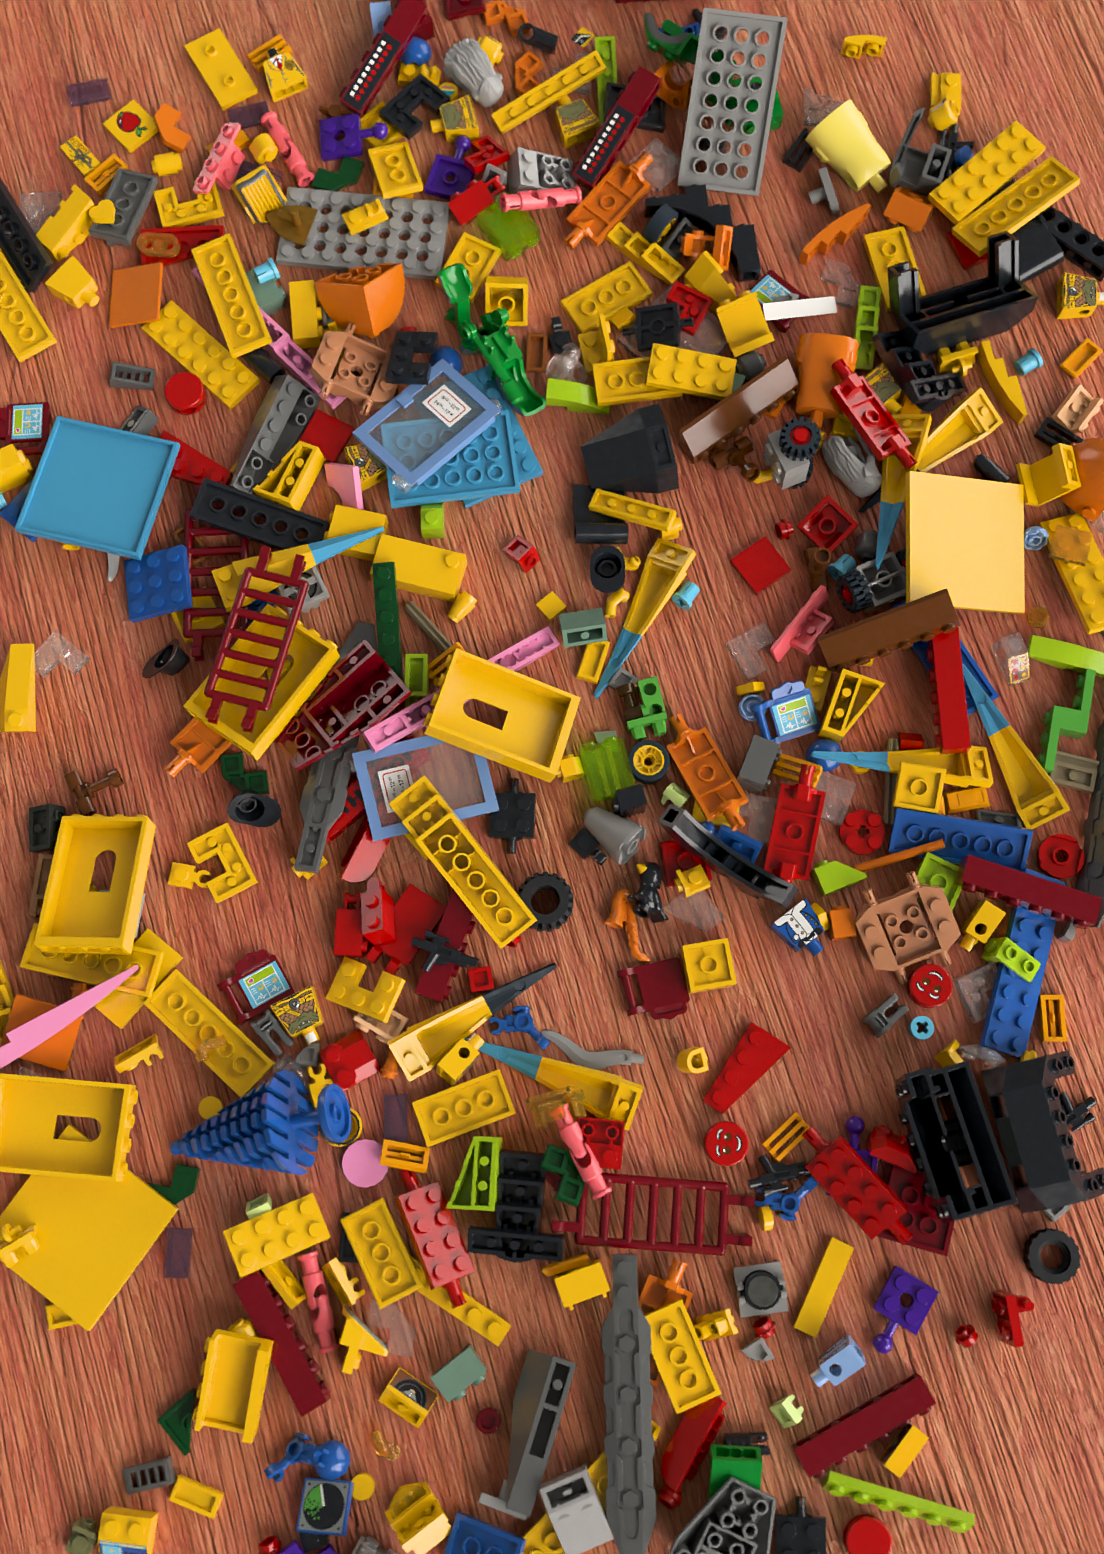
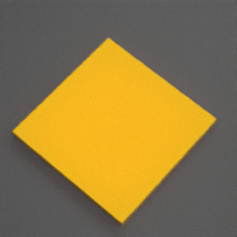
M915 471L906 472V603L947 588L953 606L957 609L1010 614L1025 613L1023 485Z
M68 1125L58 1138L73 1141H92L72 1125ZM129 1169L126 1177H123V1182L30 1175L1 1214L0 1235L2 1234L1 1226L6 1223L10 1224L12 1228L20 1225L22 1231L16 1235L33 1225L36 1226L38 1232L35 1236L40 1244L39 1249L27 1256L22 1247H18L15 1250L20 1259L9 1268L85 1330L91 1331L179 1208Z

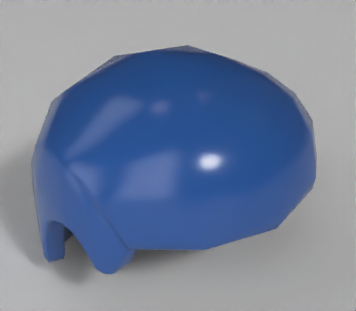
M413 37L400 60L405 65L416 62L418 66H421V64L428 63L431 59V47L425 40Z
M440 346L436 349L435 354H431L429 359L431 367L443 358L459 373L462 371V358L458 351L452 347ZM444 373L438 375L442 379L447 377Z
M832 739L817 740L806 751V761L821 765L823 767L822 772H831L841 764L840 762L811 757L813 751L842 752L840 745Z
M328 1440L318 1445L330 1451L329 1454L323 1453L319 1457V1462L325 1464L324 1468L313 1465V1469L319 1477L335 1480L343 1476L351 1463L350 1452L344 1443Z

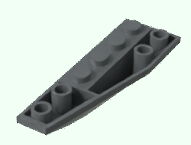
M288 374L275 376L249 430L235 468L231 486L243 492L253 494V488L265 480L267 474L276 467L302 436L321 398Z
M528 1349L513 1398L506 1509L529 1517L541 1484L576 1367V1363Z

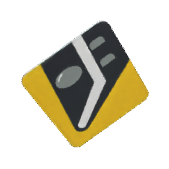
M582 27L574 35L572 41L584 48L594 37V34Z

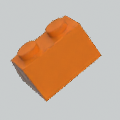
M898 186L894 190L883 215L887 216L888 221L894 224L900 222L906 225V229L916 233L917 230L920 232L923 230L935 205L927 199V196Z

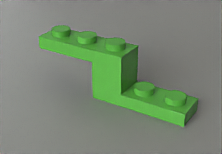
M1086 669L1077 676L1075 687L1078 688L1077 696L1073 699V709L1054 705L1044 714L1043 724H1045V732L1040 737L1042 751L1038 755L1037 761L1047 774L1054 771L1059 735L1080 739L1087 734L1096 670Z

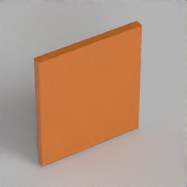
M161 262L113 270L110 328L159 321L163 264Z
M16 994L0 1047L10 1042L6 1035L8 1032L57 1007V1005ZM83 1015L19 1058L66 1072L80 1025L84 1018Z

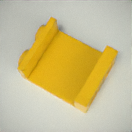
M750 290L740 293L738 294L739 299L732 302L730 298L718 303L719 308L715 309L734 358L774 341L772 332L770 333L757 299L756 291L751 293Z
M1058 443L1052 446L1053 454L1031 465L1016 464L1017 477L1020 484L1023 485L1024 502L1026 505L1039 507L1081 487L1072 446Z

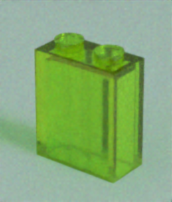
M498 200L477 214L478 227L494 246L501 249V255L506 262L512 258H517L524 250L535 246L540 240V228L526 211L515 209L502 213Z
M616 736L605 738L604 742L599 744L588 742L579 749V757L585 773L592 804L612 799L615 790L636 785L622 737L617 739Z

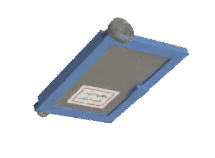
M442 358L431 367L428 385H409L352 433L363 446L395 474L391 477L394 485L400 492L407 494L413 487L423 483L493 424L495 418L501 414L502 407L497 399L492 398L489 400Z
M427 735L393 743L375 754L371 749L352 753L353 758L349 759L351 771L357 772L373 842L410 833L389 803L424 775L460 820L499 811L486 758Z

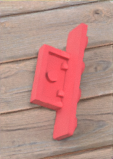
M225 123L222 126L220 134L213 144L207 160L204 162V167L195 181L192 189L195 194H208L215 181L223 190H230V185L233 184L246 157L233 143L241 128L239 123Z
M820 585L812 593L804 607L800 608L797 616L786 626L778 640L773 642L770 652L775 661L780 662L791 647L809 655L819 643L817 637L825 635L834 624L833 617L820 612L821 608L830 598L826 586Z

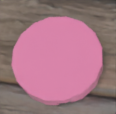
M364 1139L356 1141L348 1147L343 1155L342 1167L344 1175L351 1183L359 1187H370L384 1179L389 1167L379 1165L382 1145L374 1140Z

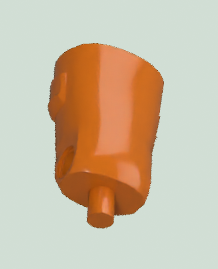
M805 333L799 336L795 357L799 381L796 412L809 416L811 424L814 422L817 424L816 429H821L823 418L839 417L840 406L836 403L830 391L833 387L840 385L842 380L831 366L834 362L843 358L852 373H854L859 343L853 338L826 333Z

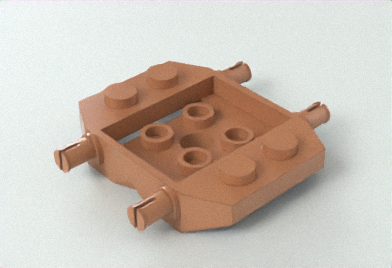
M348 323L345 332H325L310 372L321 389L319 393L321 398L324 392L323 399H327L329 393L335 396L348 397L354 404L361 407L360 415H363L364 410H366L364 417H367L369 411L383 408L393 399L398 384L386 383L385 381L393 342L391 347H389L391 340H388L384 349L353 336L356 325L353 324L350 330L352 323ZM343 349L345 353L333 380L331 376ZM382 366L375 386L373 388L372 394L370 396L368 395V392L372 385L373 379L375 377L378 367ZM351 371H357L361 376H354Z
M915 871L905 874L910 886L892 896L875 900L871 888L867 889V891H862L867 904L854 921L873 968L876 970L894 971L899 984L909 981L904 970L906 966L935 954L939 955L943 967H947V964L950 966L952 962L947 951L961 935L943 888L941 886L920 883ZM919 897L936 936L934 939L918 904L917 898ZM877 914H880V916H881V919H882V921H883V924H884V926H885V929H886V931H887V933H888V936H889V938H890V941H891L892 946H893V948H894V951H895V953H896V954H894V955H893V952H892V950H891V947H890V945H889V943H888V940H887V938H886V935H885V933H884V930H883V928H882V925H881V923H880V921H879V918H878ZM905 920L911 921L912 926L910 930L905 932L900 930L901 922Z

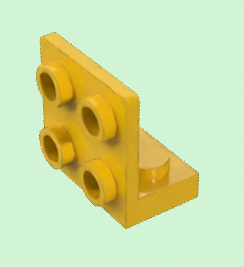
M599 314L598 331L578 334V343L586 376L593 375L592 364L614 361L613 339L610 340L609 338L611 333L609 321H605L604 314Z

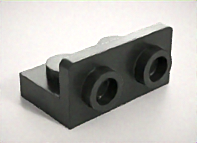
M45 804L29 808V852L38 853L55 850L61 818L66 816L64 806Z

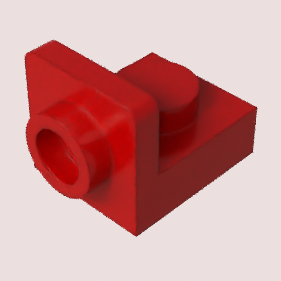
M519 535L502 549L505 555L518 563L525 573L540 561V556L535 547Z

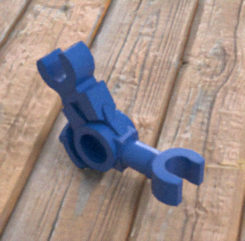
M529 1006L514 1007L512 1012H518V1014L513 1016L504 1015V1020L497 1017L489 1019L490 1023H499V1028L491 1031L492 1035H499L503 1030L506 1033L519 1031L525 1034L528 1033L543 1050L550 1045V1042L534 1027L533 1018L529 1014Z
M810 1176L794 1193L776 1192L761 1202L754 1200V1204L760 1207L769 1204L771 1210L779 1209L784 1212V1214L777 1213L781 1219L793 1221L796 1220L794 1213L799 1209L800 1200L819 1183ZM757 1188V1192L762 1193L761 1189L764 1188Z
M301 1432L294 1433V1440L288 1443L284 1452L285 1456L278 1463H272L267 1466L264 1472L268 1479L273 1477L277 1483L284 1477V1470L291 1463L295 1465L297 1462L324 1468L325 1464L319 1462V1457L323 1453L329 1454L330 1451L322 1446H316L311 1443L306 1444L305 1440L311 1441L310 1436Z

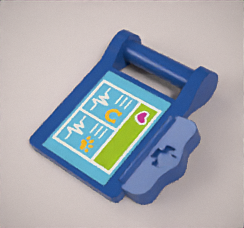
M800 680L793 682L784 681L778 687L770 690L771 699L750 706L752 712H755L761 736L776 743H781L820 729L811 691L809 688H805L804 683ZM768 707L777 734L776 737L772 738L763 709Z

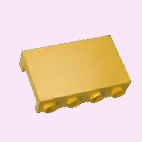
M216 1329L212 1337L207 1338L204 1347L207 1359L203 1361L200 1375L203 1376V1382L199 1384L196 1398L200 1399L199 1406L195 1407L192 1418L193 1421H196L194 1431L200 1432L202 1426H209L242 1433V1442L252 1444L258 1432L273 1346L272 1340Z

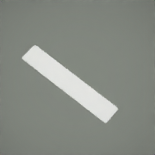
M834 296L763 304L766 321L837 313Z

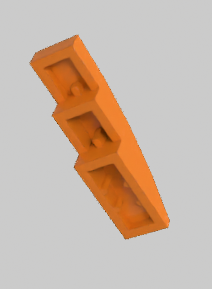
M866 203L830 223L802 249L799 262L806 266L817 251L825 256L836 241L844 245L867 218L871 205Z

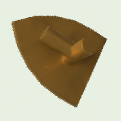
M300 205L284 206L267 213L266 217L278 235L292 243L304 246L318 209Z

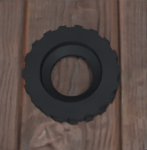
M1040 1229L1036 1233H1032L1029 1236L1030 1238L1026 1240L1025 1248L1023 1249V1261L1027 1266V1270L1032 1273L1033 1277L1049 1284H1063L1065 1281H1070V1278L1077 1274L1076 1271L1080 1267L1079 1261L1081 1259V1254L1078 1251L1079 1247L1074 1243V1239L1067 1236L1068 1234L1055 1229ZM1047 1244L1057 1245L1063 1253V1261L1057 1268H1047L1041 1262L1040 1252Z

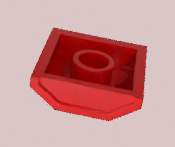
M826 495L796 527L816 547H825L832 553L847 537L853 534L859 524L832 498Z
M361 1029L319 1051L320 1057L333 1082L343 1092L376 1074L381 1068L368 1046Z
M885 1125L874 1127L866 1140L869 1154L916 1173L915 1153L908 1146L906 1134L899 1136Z

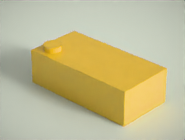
M381 534L373 563L395 562L397 589L454 603L459 593L467 566L466 554ZM371 567L369 574L373 582V569Z

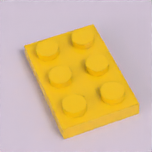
M407 141L367 149L383 199L423 191V183Z
M465 232L454 248L444 268L455 263H461L465 266L473 287V291L469 296L470 303L474 302L487 276L498 260L501 249ZM437 278V280L435 281L436 287L441 289Z

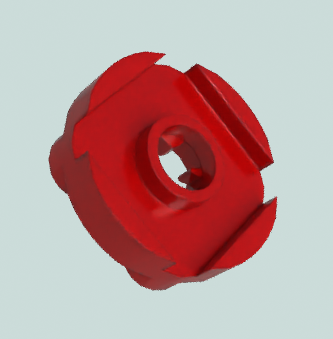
M855 810L849 813L840 824L839 838L841 843L851 853L868 855L877 850L883 843L885 827L878 814L868 810ZM860 827H864L868 832L864 838H860V834H856V830H859Z
M1067 834L1052 835L1043 840L1037 849L1038 869L1047 876L1057 880H1064L1074 876L1081 870L1084 864L1083 849H1080L1075 838ZM1058 851H1061L1062 856L1066 857L1065 862L1064 860L1058 862L1057 858H1055V853L1058 854Z

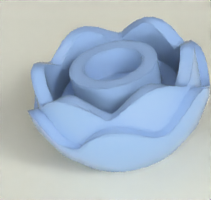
M1040 526L1027 528L1024 531V547L1027 550L1037 551L1048 542V532Z
M750 694L744 696L738 706L740 715L747 721H757L755 712H752L750 706L762 702L763 698L759 695Z

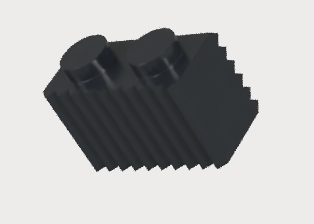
M641 783L615 790L611 802L613 813L627 818V816L631 818L632 815L635 816L640 813L644 814L647 805Z

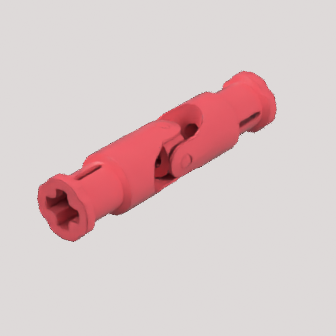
M273 111L265 113L261 117V124L268 130V134L277 146L287 168L297 178L299 187L309 186L314 180V175L308 171L304 158L292 142L285 127L279 123L277 114Z
M574 186L571 189L559 187L534 191H518L516 194L510 195L502 193L499 196V207L501 212L505 213L508 210L515 209L527 211L564 207L565 204L579 205L582 201L581 189L579 186Z
M567 1103L553 1110L549 1115L554 1118L559 1127L558 1133L562 1141L571 1148L570 1156L583 1182H587L594 1201L611 1192L612 1189L606 1185L601 1175L603 1171L589 1145L586 1142L583 1143L582 1130L578 1123L574 1122ZM589 1153L591 1164L588 1167H582L576 1159L582 1158Z
M318 1251L297 1256V1259L301 1261L304 1274L302 1281L311 1311L314 1332L318 1334L321 1347L319 1354L339 1349L340 1343H337L334 1333L336 1326L329 1304L323 1271H320L318 1265ZM315 1288L319 1291L320 1296H314Z

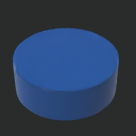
M967 146L956 150L954 162L958 168L962 167L974 156L972 150Z

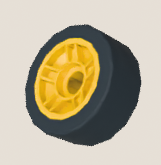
M663 204L647 223L642 237L651 244L653 242L659 244L675 224L678 213L668 204Z
M645 740L635 744L627 758V768L631 777L645 785L661 781L667 774L670 764L666 748L659 742ZM647 758H650L652 765H645L644 762Z

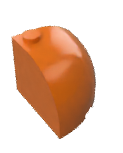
M380 263L376 267L367 269L365 266L348 269V273L339 275L334 273L315 282L319 300L329 317L344 330H346L348 323H352L350 330L353 324L356 325L353 334L367 335L368 338L377 337L380 335V332L388 328L395 321L401 310L405 293L402 263Z
M1089 438L1081 443L1070 444L1073 448L1081 487L1059 497L1069 508L1093 522L1104 511L1103 438Z

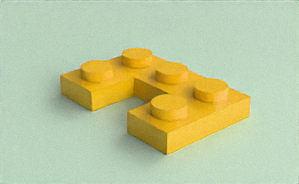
M215 182L208 194H197L198 199L181 204L178 203L174 187L154 191L163 228L185 227L224 216Z
M228 822L187 843L197 864L218 854L226 870V873L206 882L217 904L259 883Z
M344 957L325 999L387 1024L405 980L383 971L374 992L358 987L367 966L361 962Z

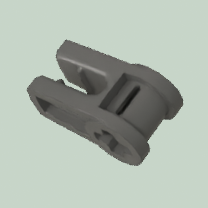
M896 993L888 997L881 1005L861 1020L864 1024L867 1023L875 1032L876 1038L887 1032L893 1026L892 1024L909 1010L904 1004L894 1009L895 1011L889 1017L885 1016V1011L893 1007V1004L899 999Z
M267 1009L265 1015L256 1022L252 1021L250 1025L273 1053L279 1057L283 1050L280 1048V1044H277L271 1036L273 1030L286 1046L291 1047L295 1042L282 1027L274 1013Z

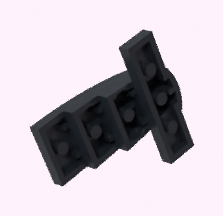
M900 330L878 333L871 338L894 380L908 396L912 404H915L921 410L934 411L950 397L959 396L968 391L959 372L938 376L932 360L923 361L920 351L908 345V342L902 337Z
M500 1150L496 1203L497 1228L469 1226L467 1252L497 1255V1257L510 1262H525L531 1259L562 1262L564 1235L539 1232L547 1170L539 1168L544 1153Z

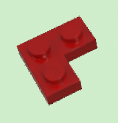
M486 135L470 142L471 150L475 153L464 158V165L474 174L483 173L488 163L500 166L502 163L509 161L510 153L490 136Z
M675 281L666 297V302H677L679 304V309L683 310L680 315L681 319L693 317L694 326L683 327L681 331L694 337L713 303V298Z

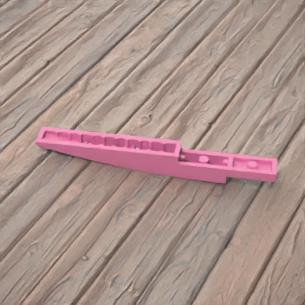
M196 266L191 272L204 285L199 269ZM260 308L272 339V343L264 347L302 384L310 387L319 396L321 389L310 372L314 360L294 343L289 334ZM324 392L321 399L332 409H335L347 397L335 396L329 393L328 398L323 399Z
M547 626L487 661L518 672L559 646L560 643ZM434 693L364 731L362 736L375 754L404 736L411 735L424 728L425 717L428 712L432 713L434 707L430 705Z
M138 965L119 973L8 1032L6 1035L10 1042L0 1047V1068L29 1052L75 1021L139 969Z

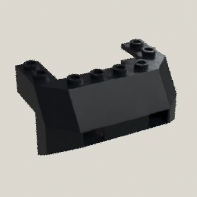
M1008 231L988 236V277L919 297L918 270L915 267L910 269L908 261L889 266V303L902 337L913 348L929 356L938 353V350L947 347L952 349L964 341L971 343L1007 332L1030 314L1039 296L1019 281V240Z
M1069 1050L981 1070L1021 1213L1048 1210L1084 1202L1104 1194V1168H1098L1088 1173L1086 1170L1081 1171V1164L1078 1158H1076L1073 1147L1074 1140L1071 1134H1069L1066 1124V1113L1062 1109L1059 1100L1060 1093L1054 1083V1079L1075 1073V1063L1072 1056H1070Z
M969 1061L933 1070V1067H928L906 1073L897 1079L894 1088L899 1101L900 1111H898V1116L901 1124L906 1126L908 1132L906 1140L909 1148L914 1150L917 1172L922 1173L924 1194L926 1197H930L938 1219H941L943 1224L1018 1203ZM937 1100H941L947 1118L946 1121L942 1120ZM959 1167H964L970 1185L968 1188L965 1187Z

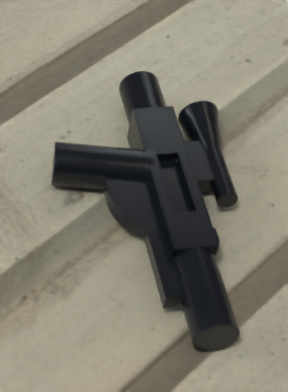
M957 123L950 126L948 139H945L947 135L946 130L939 131L940 146L952 150L944 173V181L956 172L957 166L954 162L956 150L965 146L971 150L974 148V141L957 142L959 126Z
M429 929L426 930L424 938H431L433 942L417 937L412 938V946L430 952L421 966L428 973L434 963L446 965L450 962L464 968L467 965L476 968L478 965V958L463 954L456 948L453 950L444 947V943H450L451 939L437 935Z
M1066 1091L1060 1093L1059 1100L1062 1104V1109L1066 1113L1067 1126L1071 1123L1074 1127L1071 1128L1073 1133L1084 1125L1096 1120L1090 1112L1084 1119L1082 1115L1097 1104L1093 1097L1090 1096L1073 1108Z
M764 1154L758 1160L767 1174L747 1180L749 1189L770 1186V1188L761 1189L763 1198H766L773 1193L788 1189V1185H782L781 1182L796 1180L799 1176L810 1174V1172L805 1168L804 1161L791 1165L781 1162L771 1163L767 1155Z

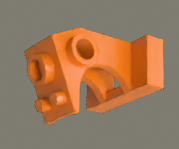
M666 61L654 73V75L661 79L662 85L657 96L673 108L686 110L690 103L693 76L685 84L676 82L671 73L675 63Z
M716 225L715 236H704V231L692 230L691 234L685 233V236H681L680 252L684 256L689 257V261L696 262L704 252L705 241H714L713 254L710 255L720 265L722 270L728 271L733 227Z

